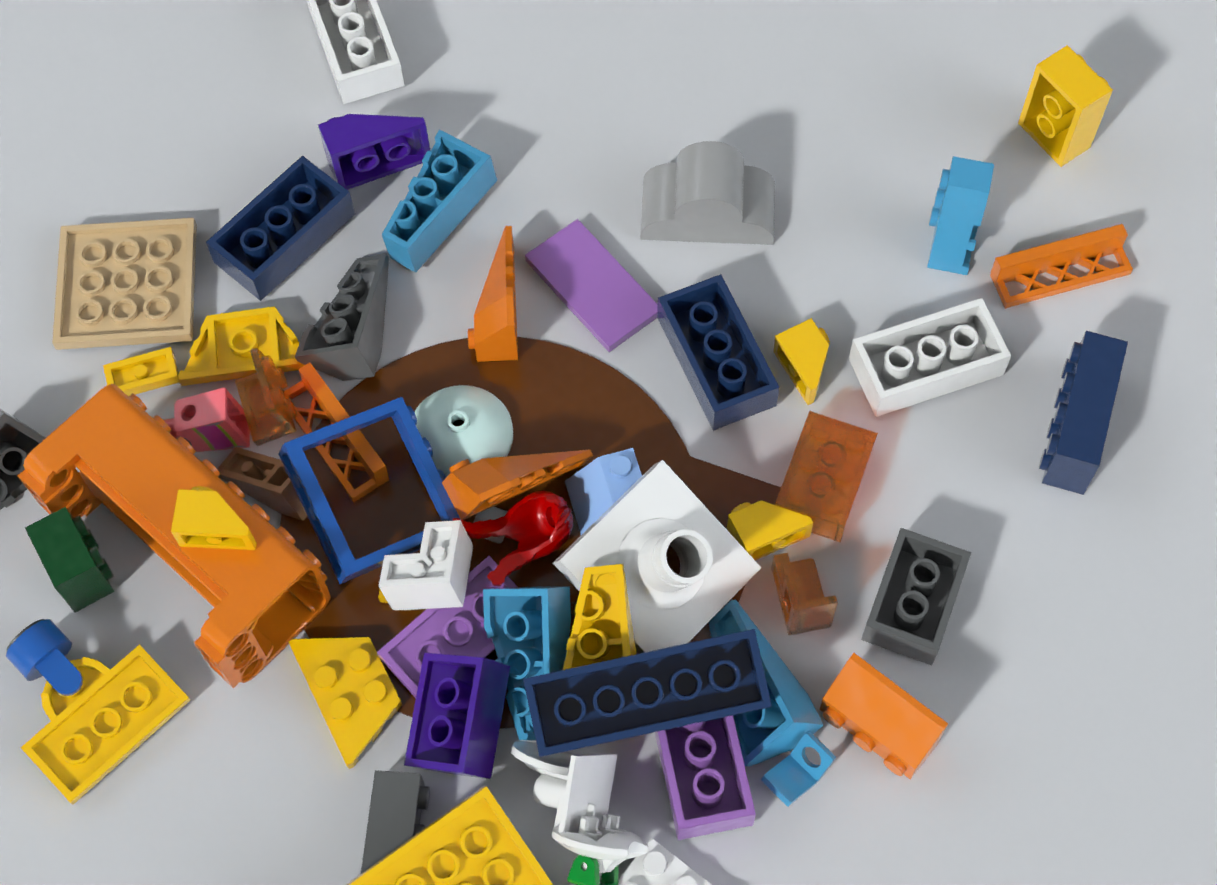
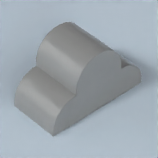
M704 141L688 145L679 152L677 163L655 166L644 175L640 240L773 245L775 181L765 170L744 165V158L741 152L729 144Z

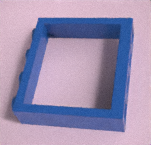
M402 397L285 442L278 453L339 584L383 566L385 555L411 554L420 550L424 531L355 560L304 451L392 417L441 520L452 521L453 518H460L442 484L446 476L441 469L437 470L432 459L433 451L431 445L425 437H421L416 427L417 418L411 406H406Z

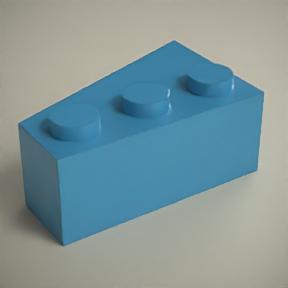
M953 156L950 169L942 170L939 188H937L929 226H934L935 229L927 268L962 275L968 274L971 253L974 251L976 244L975 236L978 227L981 226L990 192L994 164Z

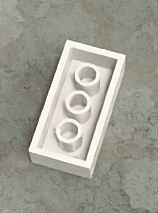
M307 0L343 104L405 86L401 64L377 0Z
M982 298L853 339L849 356L850 363L875 417L1003 376L1011 358V354Z

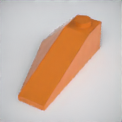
M505 226L474 313V328L468 329L469 349H475L477 362L518 360L512 226Z
M591 450L482 458L473 463H470L469 459H465L449 468L451 473L444 479L442 484L460 519L465 520L581 467L593 457Z

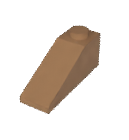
M235 447L217 468L220 472L218 476L220 479L227 483L232 481L242 492L278 513L301 521L307 517L304 507L280 459Z

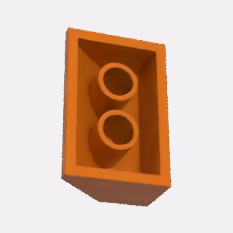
M855 653L848 659L822 698L819 708L823 712L824 719L829 724L838 729L843 727L854 736L853 740L860 748L867 752L873 750L884 759L883 762L890 771L898 776L904 774L909 779L914 776L935 749L948 726L946 721Z

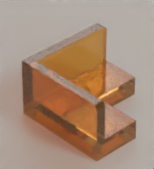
M788 552L773 555L771 571L788 636L830 628L838 602L835 595L824 597L814 559L809 558L790 562Z

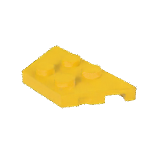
M275 306L206 315L200 328V336L194 341L189 351L191 357L184 371L180 370L178 374V381L181 386L296 371L303 367L304 364L298 362L295 358L299 346L298 339L291 328L286 325Z
M369 637L292 639L288 643L347 767L351 769L358 763L357 758L371 741L374 742L382 732L385 722L392 719L403 704Z

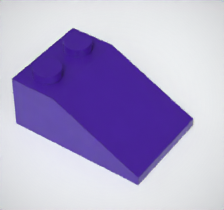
M347 114L318 124L329 167L335 181L346 190L423 164L422 160L427 151H431L426 122L423 117Z

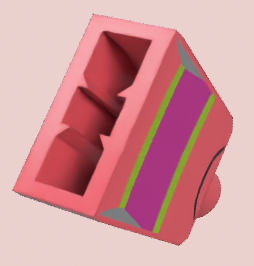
M226 388L178 399L174 404V418L163 419L171 428L169 433L176 439L180 436L183 437L196 452L250 447V416Z

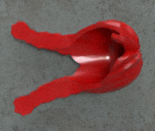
M535 491L523 497L505 516L495 520H480L474 523L466 522L460 518H453L452 520H461L469 538L480 539L505 536L519 542L518 549L502 558L495 570L487 575L488 580L492 582L493 586H501L505 582L506 577L530 561L558 550L567 542L573 528V514H571V508L567 506V502L562 497L548 491Z

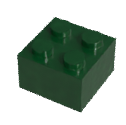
M63 507L25 527L54 588L75 613L115 592L109 582V579L113 578L114 574L105 558H102L98 551L100 547L90 529H87L80 515L73 518L68 509Z

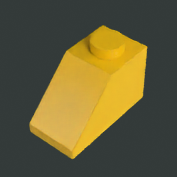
M812 318L775 335L773 348L775 356L807 405L815 401L830 346L827 333L823 328H818Z
M195 486L191 490L178 489L171 533L180 547L256 550V541L250 529L217 491L203 486Z
M762 500L754 504L746 502L738 505L728 514L727 521L728 532L754 560H758L810 537L813 527V521L809 516Z

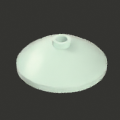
M468 385L447 387L428 396L415 410L417 418L416 427L421 437H425L431 445L433 451L432 459L437 470L441 469L446 477L451 473L449 470L451 466L465 459H469L470 463H473L482 458L506 457L510 452L513 442V425L510 414L505 405L495 395L484 389ZM456 420L464 421V424L461 426L453 425Z

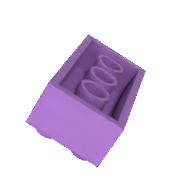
M733 715L655 732L678 840L753 826L756 813Z

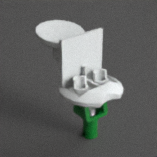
M513 742L511 753L517 759L523 761L528 768L542 774L537 778L533 788L535 802L557 809L552 838L568 850L579 854L573 861L567 881L576 885H618V865L626 859L635 858L648 852V844L643 839L630 831L619 828L620 816L608 814L618 754L572 755L568 752H561L539 757L535 742Z

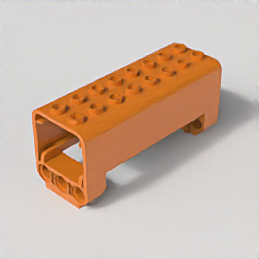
M115 384L107 385L27 455L24 460V470L18 477L37 503L49 515L66 507L73 518L78 515L81 517L85 515L87 517L99 505H105L214 607L207 614L209 618L202 626L201 636L194 642L195 646L199 649L210 667L232 688L239 682L246 683L265 668L289 644L288 641L294 639L328 605L331 595L325 583L328 578L319 568L322 564L309 550L306 549L304 552H301L294 545L296 543L295 539L282 526L278 529L268 522L270 517L258 504L255 503L250 506L243 499L245 495L232 481H229L227 484L218 477L220 472L209 460L205 458L201 462L193 455L196 451L183 437L174 438L169 433L171 428L158 415L152 418L146 412V405L135 394L132 393L128 396ZM203 486L217 491L250 529L256 541V550L180 547L171 533L178 489L191 490L192 487Z

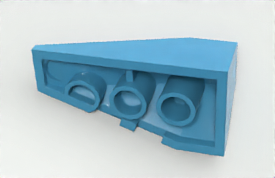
M731 600L709 621L711 638L755 629L772 707L733 715L744 765L751 767L793 750L805 733L810 731L814 734L824 724L807 692L737 600Z

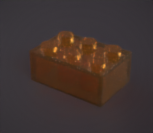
M809 411L775 505L809 516L813 521L811 533L841 543L878 433Z

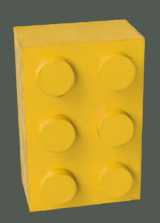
M1066 45L1036 65L1018 124L1062 167L1091 148L1113 89L1103 77L1099 76L1086 64L1081 55L1076 54Z

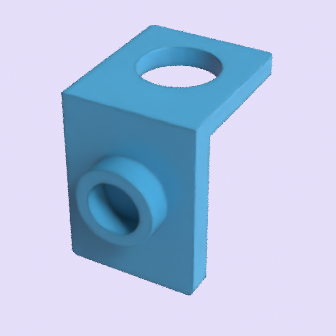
M808 731L791 754L764 774L761 781L789 807L819 782L836 759V756L815 735ZM806 747H812L819 753L821 757L820 765H815L808 760L805 753Z

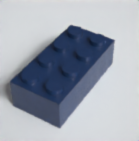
M302 155L206 241L213 262L261 301L355 215L350 192Z
M721 274L658 297L657 318L713 431L777 406L780 387Z
M1086 330L1081 342L1073 343L1070 356L1066 359L1061 378L1064 381L1055 399L1054 408L1057 409L1055 417L1051 419L1047 431L1048 446L1047 449H1044L1039 464V469L1045 470L1042 484L1084 495L1100 466L1128 341Z

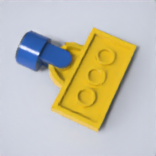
M40 619L18 633L8 645L6 653L7 659L27 681H33L42 676L46 679L41 699L43 709L50 722L20 748L65 798L74 805L191 700L140 644L111 669L98 660L87 657L69 661L65 656L69 653L72 642L51 619Z

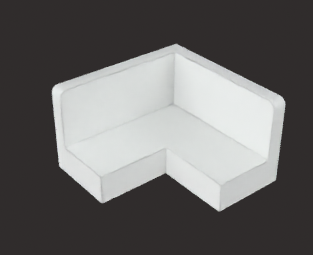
M461 520L425 522L420 553L384 556L378 587L393 610L463 607L473 543Z

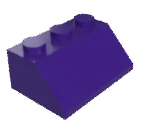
M424 653L404 766L491 779L510 666L483 657Z

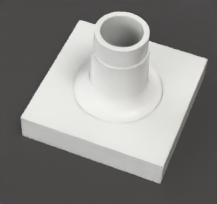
M663 460L655 463L553 562L578 591H580L585 567L624 564L637 654L689 643L761 569V566ZM669 545L676 551L680 560L679 576L670 569L667 563L666 553Z

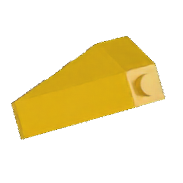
M624 564L585 567L575 608L576 615L566 647L567 653L563 670L636 655Z

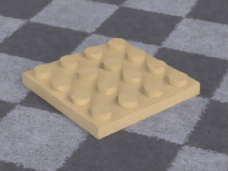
M180 218L60 226L52 339L55 349L193 341L197 233L195 219Z

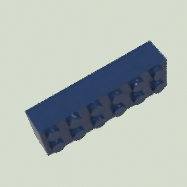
M755 629L523 679L539 757L772 707Z

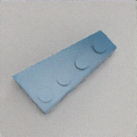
M440 129L434 138L436 143L432 150L427 151L422 160L423 166L418 176L413 177L408 185L409 192L404 201L399 202L382 233L390 259L415 273L497 182L490 155Z

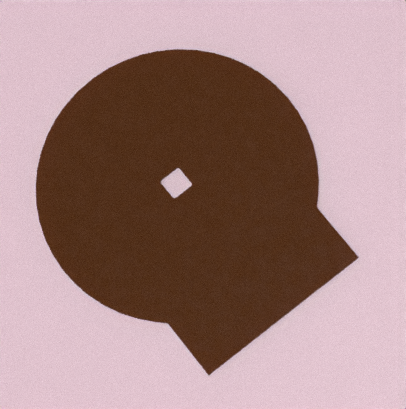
M517 337L518 360L477 362L475 349H469L468 338L436 344L389 363L376 371L375 376L365 378L339 400L350 417L400 397L403 398L406 406H411L415 412L424 399L438 390L458 385L474 386L495 395L505 405L510 414L513 425V442L508 456L591 450L593 457L581 467L493 506L509 511L523 497L535 491H548L562 497L567 502V506L571 508L573 528L567 542L558 550L530 561L508 576L517 587L570 586L571 627L569 638L576 615L575 608L579 591L553 562L581 536L565 480L600 456L633 448L642 476L655 463L663 460L726 529L728 514L735 507L746 502L754 504L761 500L776 505L782 487L691 457L671 421L656 402L637 384L618 370L595 357L573 348L544 340ZM392 417L359 429L386 465L389 481L356 502L351 500L315 448L304 451L355 560L424 531L425 522L442 521ZM322 419L314 431L331 425L330 421ZM456 420L453 425L461 426L464 424V421ZM332 443L330 456L332 459L347 461L350 449L347 445ZM354 456L353 462H359ZM339 467L344 474L345 468ZM351 469L348 481L356 489L371 478L366 471ZM281 514L280 526L293 536L296 541L294 545L301 552L307 549L316 556L322 564L319 568L328 578L325 583L331 595L330 601L325 609L304 629L310 639L369 637L376 652H378L426 610H393L389 603L380 602L378 598L380 588L378 586L382 566L339 584L308 516L301 521ZM476 515L471 516L465 519L464 521L473 523L476 518ZM504 537L501 543L485 538H470L473 543V551L469 572L488 556L499 565L502 558L518 549L519 542ZM669 545L666 553L667 563L670 569L679 576L680 560L676 551ZM745 585L732 597L731 600H737V602L739 603ZM709 622L689 643L711 638ZM496 650L489 654L486 659L493 661L498 659ZM381 660L403 704L397 712L413 717L416 698ZM506 695L500 729L515 728Z

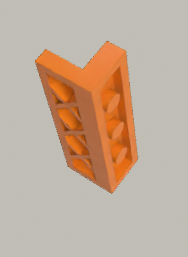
M1119 224L996 257L990 276L1004 308L1130 275L1133 268L1123 249V244L1128 234L1124 225ZM1114 254L1120 267L1110 269L1098 264L1101 257ZM1074 264L1090 269L1088 275L1083 277H1077L1066 271L1069 266ZM1045 272L1058 277L1056 284L1050 286L1037 282L1035 279L1038 274ZM1016 281L1027 287L1024 293L1010 296L1005 283Z
M310 362L298 369L302 381L278 395L280 401L305 435L313 432L311 428L314 418L326 419L331 424L350 417ZM307 390L313 398L310 409L295 407L291 400ZM317 405L320 407L322 411L316 410ZM302 416L308 417L307 422L304 420ZM360 430L326 442L325 448L322 444L314 447L353 502H356L389 481L386 465ZM332 443L349 447L350 451L347 461L332 459L330 456ZM354 456L359 462H353ZM339 467L345 468L344 474ZM351 469L366 471L371 478L356 489L348 481Z

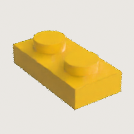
M171 347L103 365L107 385L115 384L128 396L132 393L139 394L179 383V373Z

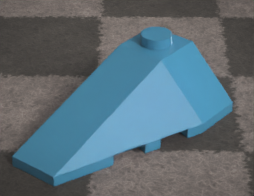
M570 586L483 589L484 628L487 638H492L498 657L495 661L510 666L506 699L519 740L536 741L523 679L563 670L571 627Z

